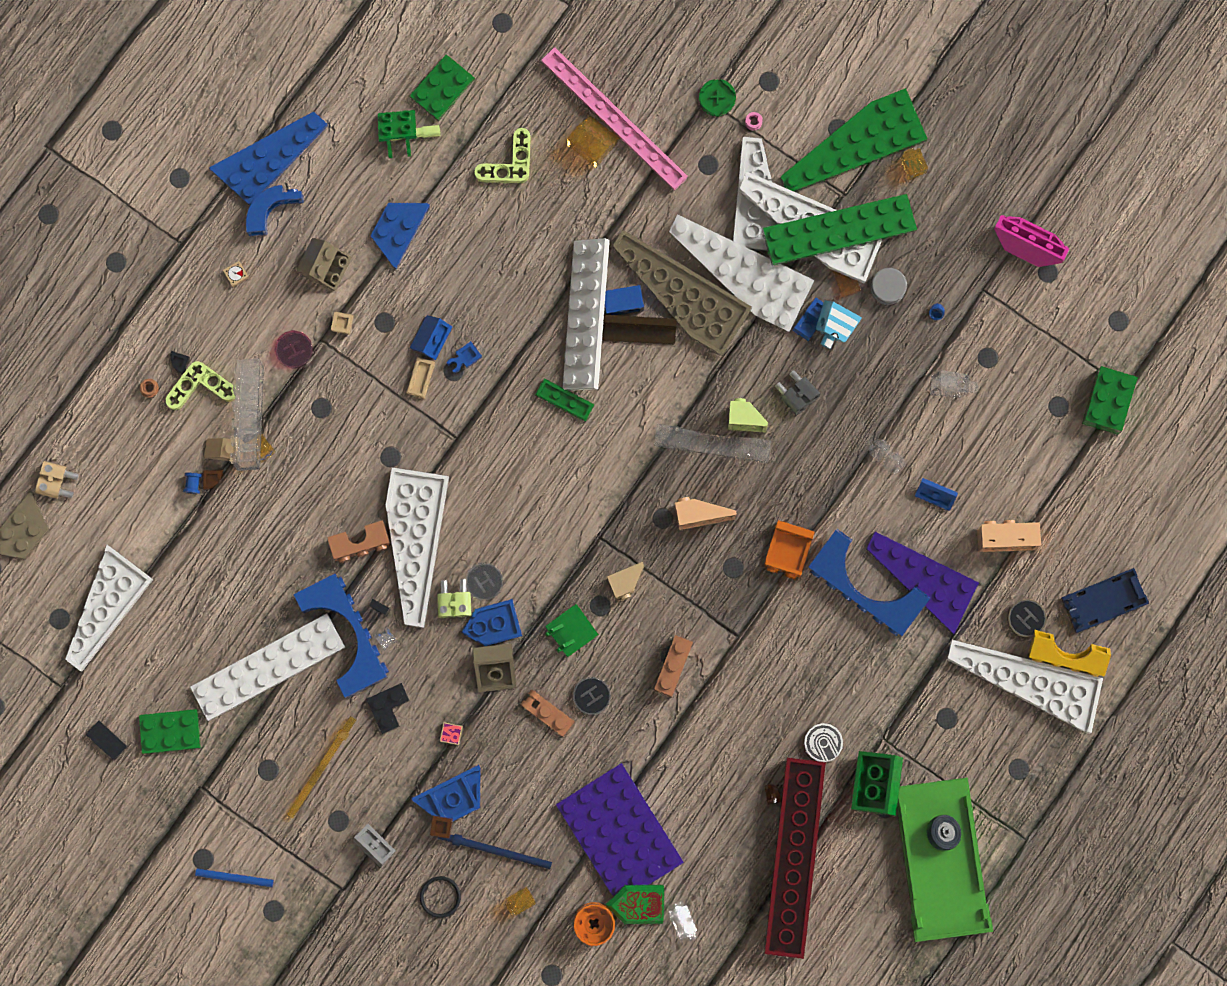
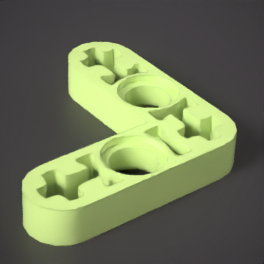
M519 128L514 132L512 164H479L474 171L476 179L480 182L490 183L526 182L530 174L531 137L529 131L525 128ZM521 133H524V136L527 137L524 138V146H528L527 148L520 146V138L517 137ZM519 151L526 152L527 157L524 160L516 158V154ZM492 168L494 169V178H491V174H485V177H481V174L478 172H481L482 169H485L486 172H491ZM499 169H505L507 171V176L504 178H499L497 176V171ZM510 169H513V173H519V170H523V173H526V175L519 178L517 174H513V178H510Z
M196 361L188 367L166 397V404L172 410L182 408L200 383L226 402L236 399L237 390L231 383L205 364ZM201 366L202 373H197L194 376L196 382H194L190 377H187L189 374L193 376L195 374V371L193 369L195 367L199 368ZM210 377L218 378L216 386L211 387L208 385ZM184 381H190L192 384L191 389L188 391H184L181 388ZM221 385L227 390L231 388L232 396L227 395L225 397V392L219 389ZM178 389L185 396L182 397L180 395L178 397L179 404L174 403L173 405H171V398H177V396L179 395L178 392H176Z

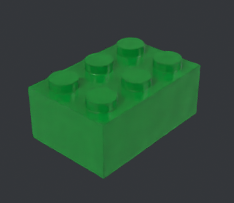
M1100 366L1095 376L1082 424L1119 435L1124 427L1138 377Z
M859 751L851 805L852 810L896 816L903 757Z

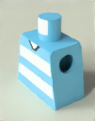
M825 300L816 326V330L824 334L820 345L831 349L834 340L846 342L862 317L833 301Z

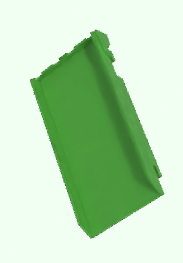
M968 778L900 786L897 816L911 907V925L914 942L993 932L989 905L986 904ZM948 815L953 817L960 825L961 840L953 849L941 851L930 844L927 838V826L934 817Z

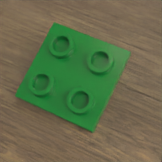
M415 110L378 113L379 142L387 141L389 159L393 158L391 139L405 138L407 156L411 157L410 139L417 138Z
M577 604L545 626L548 630L545 636H552L560 646L556 651L558 653L563 651L567 657L599 635Z

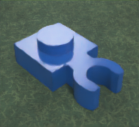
M470 341L456 351L458 357L449 359L447 365L457 364V367L452 370L455 374L460 371L463 364L466 368H469L480 360L482 355Z

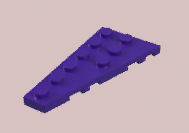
M874 532L866 550L898 579L909 592L916 586L931 597L924 607L954 635L979 582L888 537Z

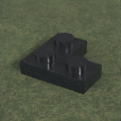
M402 683L366 699L382 735L400 727L393 708L410 701Z

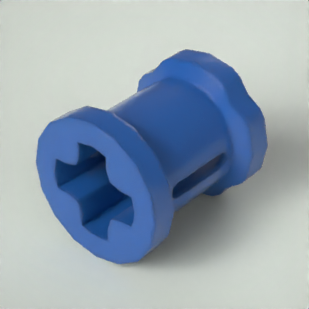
M185 473L186 482L183 492L200 494L198 486L199 478L202 475L198 473Z

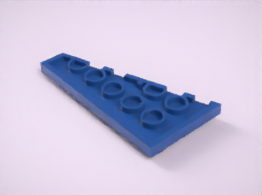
M312 112L214 164L209 169L250 206L253 200L279 178L325 130L328 124L315 112Z

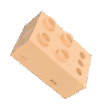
M1005 520L1001 524H996V521H984V524H981L977 529L978 552L1037 550L1041 546L1040 522L1015 523V520Z

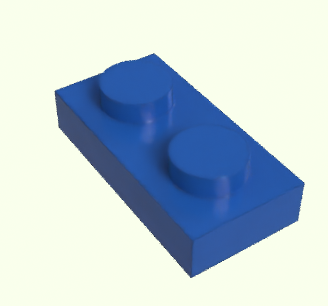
M922 478L915 497L950 511L958 492Z

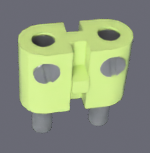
M460 579V592L448 593L447 580H442L441 594H437L438 618L471 616V593L467 592L466 579Z

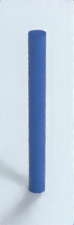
M196 869L195 876L272 888L274 884L272 879Z

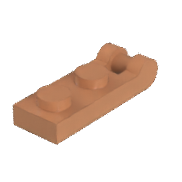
M531 689L528 693V698L525 701L523 700L520 705L564 737L575 721ZM535 700L540 703L536 709L531 706Z

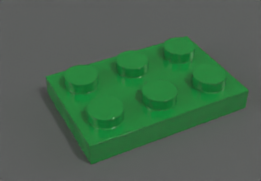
M446 54L412 92L410 98L439 121L472 84L475 77Z
M198 709L139 715L142 754L201 748Z

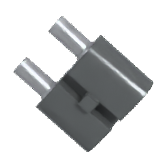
M793 370L789 374L797 382L793 388L791 387L787 391L780 382L775 387L782 394L781 399L795 415H798L809 404L811 405L816 401L821 393L806 377L801 378Z

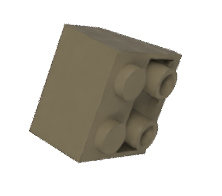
M312 238L296 272L313 282L336 291L352 257L325 240Z

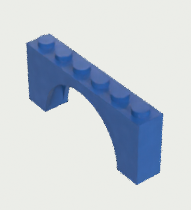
M836 529L809 565L810 573L817 578H824L827 581L826 584L833 590L839 589L843 592L841 595L846 600L855 601L858 604L857 607L864 613L870 612L874 615L872 618L881 625L885 623L889 626L888 630L892 634L903 636L931 597L916 586L903 597L891 601H877L862 595L852 585L846 572L845 558L852 539L839 529Z
M333 574L293 595L303 613L318 609L331 610L344 616L353 626L358 642L357 655L349 671L336 680L344 697L348 699L387 679L386 673L389 671L384 662L380 663L377 657L380 653L376 645H371L369 639L372 637L367 628L363 629L360 623L363 619L359 611H354L352 605L355 603L350 593L346 595L343 589L346 587L345 582L341 576L337 577L336 574Z

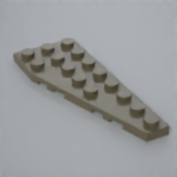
M622 230L613 244L616 251L668 312L677 319V322L691 338L723 356L750 313L752 306Z

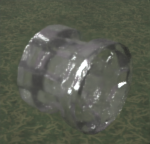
M387 626L383 628L381 633L374 634L384 650H387L390 644L397 643V640Z

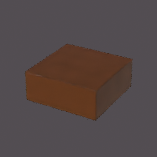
M434 815L430 835L450 838L453 818Z

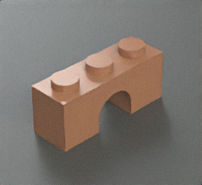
M383 520L364 526L366 538L359 544L350 542L346 532L327 537L333 559L343 563L351 560L350 557L355 555L363 557L368 555L369 551L375 549L376 552L386 550L387 546L391 544Z
M675 635L654 688L655 692L672 698L693 645L692 641Z

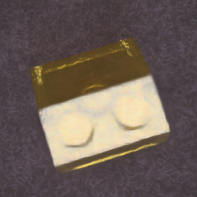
M589 116L567 138V145L597 168L620 138L592 116Z

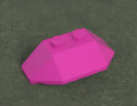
M1001 215L994 228L1005 251L1037 267L1063 263L1069 251V248L1064 246L1063 242L1055 234L1021 217Z

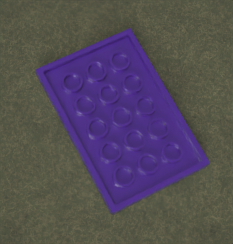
M622 763L556 804L613 897L624 885H649L684 863Z

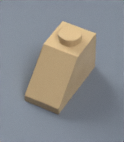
M226 438L207 439L204 458L242 463L245 443L242 440Z
M643 562L607 576L616 600L619 598L621 601L631 597V593H634L644 569Z

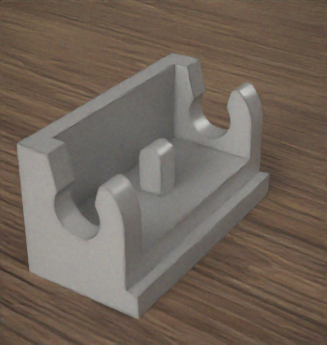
M369 824L353 839V842L380 868L396 852Z

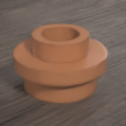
M145 379L141 382L140 392L144 397L152 398L157 395L159 385L155 380ZM148 386H153L152 391L148 392L146 390Z

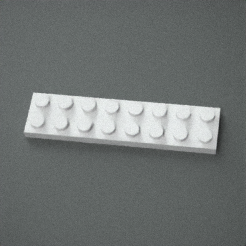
M606 238L574 241L563 376L564 390L598 389L609 240Z
M325 614L196 683L190 688L208 721H211L346 647L329 615Z

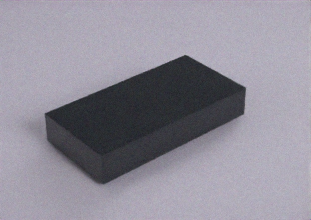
M100 720L86 734L113 761L128 747Z

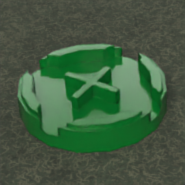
M710 80L700 89V106L710 116H724L731 112L735 106V89L725 80Z

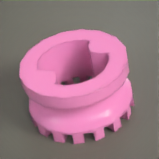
M757 112L749 113L746 116L745 125L749 130L756 131L762 125V116ZM756 117L758 124L751 125L750 118Z

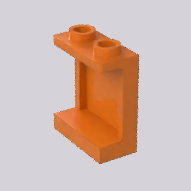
M778 520L764 563V567H767L766 570L772 573L783 572L786 577L791 579L800 578L815 532Z

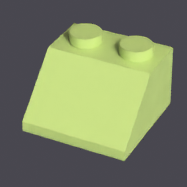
M735 398L734 401H730L728 430L766 432L768 422L750 402H746V399Z

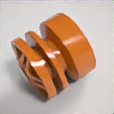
M589 902L577 910L574 916V930L576 936L583 943L590 946H598L606 943L612 937L615 930V920L612 912L606 905L599 902ZM597 918L599 926L590 927L591 923L589 920Z

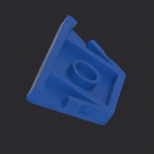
M388 203L371 234V238L392 264L393 268L397 269L430 204Z
M479 765L413 797L412 800L432 816L453 818V821L480 809L481 768Z

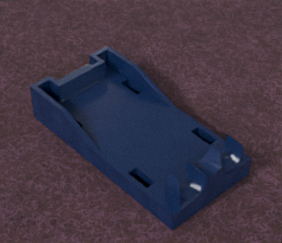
M1134 568L1061 597L1075 633L1149 604ZM1114 578H1121V580L1116 581L1114 583L1112 582V579ZM1082 591H1084V593H1086V594H1084V595H1082V596H1079V597H1077V595H1076L1077 593H1080V592H1082ZM1132 605V609L1124 610L1125 607ZM1097 619V623L1089 625L1088 622Z

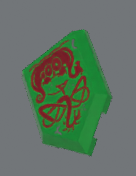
M624 885L605 905L624 924H663L664 885Z

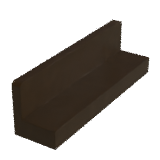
M604 315L602 341L674 345L677 319Z

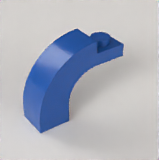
M278 185L260 193L248 209L246 217L247 234L249 236L268 235L267 219L270 212L283 204L304 203L302 191L289 189L287 192H284L283 186Z

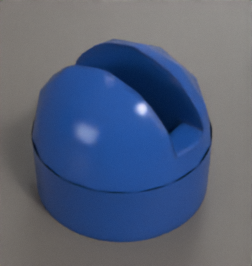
M936 303L930 307L929 316L933 320H941L944 317L945 309L943 305Z

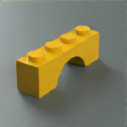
M1034 630L1029 647V658L1036 662H1049L1055 667H1069L1070 670L1075 672L1085 671L1092 676L1099 677L1106 674L1111 651L1110 648L1091 644L1083 652L1076 654L1066 653L1056 645L1054 634Z

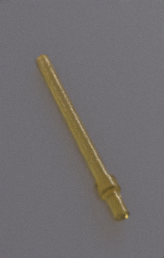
M350 716L343 728L338 730L336 739L286 815L294 818L343 740L346 741L350 735L349 731L356 722V719Z

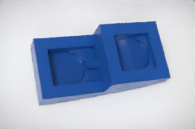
M818 298L814 299L793 329L795 333L807 341L816 332V326L824 303Z

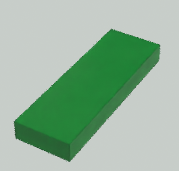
M545 378L535 394L538 398L584 422L587 421L595 404L568 390H564Z

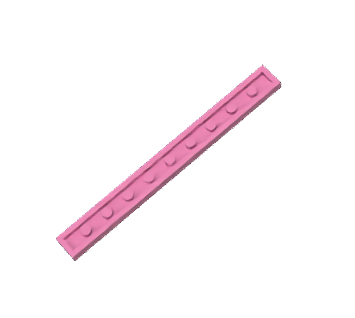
M555 47L541 60L561 82L674 191L688 178L667 155Z

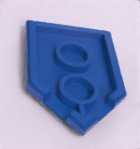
M510 599L475 609L461 633L484 646L521 637L522 633L513 600Z

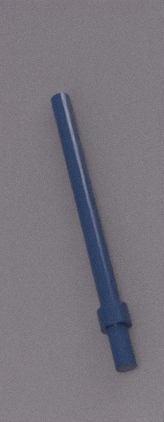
M455 834L450 835V838H437L451 842L454 846L460 847L462 845L551 869L552 862L462 838L463 835Z

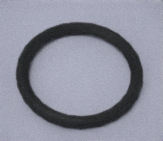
M444 876L431 878L421 889V906L432 917H448L460 905V889L450 878ZM438 880L450 883L455 888L457 894L456 904L449 912L444 914L433 913L426 907L424 902V892L427 886Z

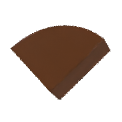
M203 470V490L215 487L220 482L223 471Z
M773 784L765 785L767 803L775 804L781 802L776 786Z

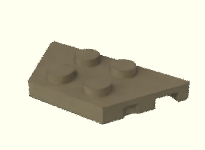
M29 492L1 526V555L26 560L50 530L33 493Z

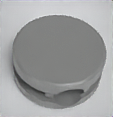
M894 268L881 269L875 274L871 283L873 297L884 305H893L899 302L907 289L905 276Z

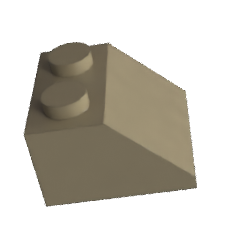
M512 644L473 648L478 692L517 688Z

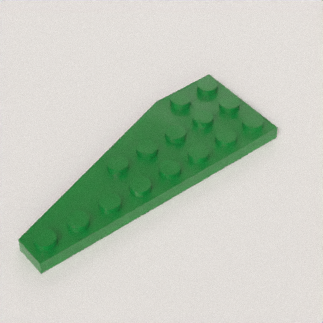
M905 88L871 101L781 176L784 188L797 192L926 142L927 136L907 89Z

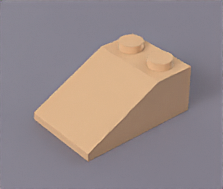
M689 497L678 499L674 507L679 530L735 520L737 515L735 510L696 499L690 500Z

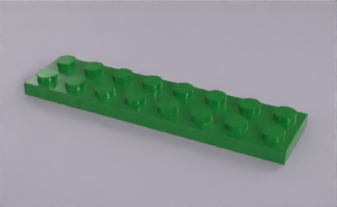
M904 194L765 227L762 229L771 265L773 266L917 231V226L908 195Z

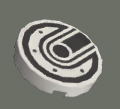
M821 723L808 730L804 746L807 754L812 759L828 762L840 754L843 747V739L836 727Z

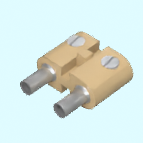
M44 461L35 493L56 499L59 496L72 499L74 492L61 489L64 477L77 480L79 474L66 471L65 466Z

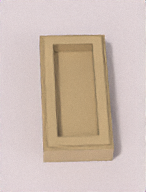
M417 357L406 392L408 395L425 399L436 362Z

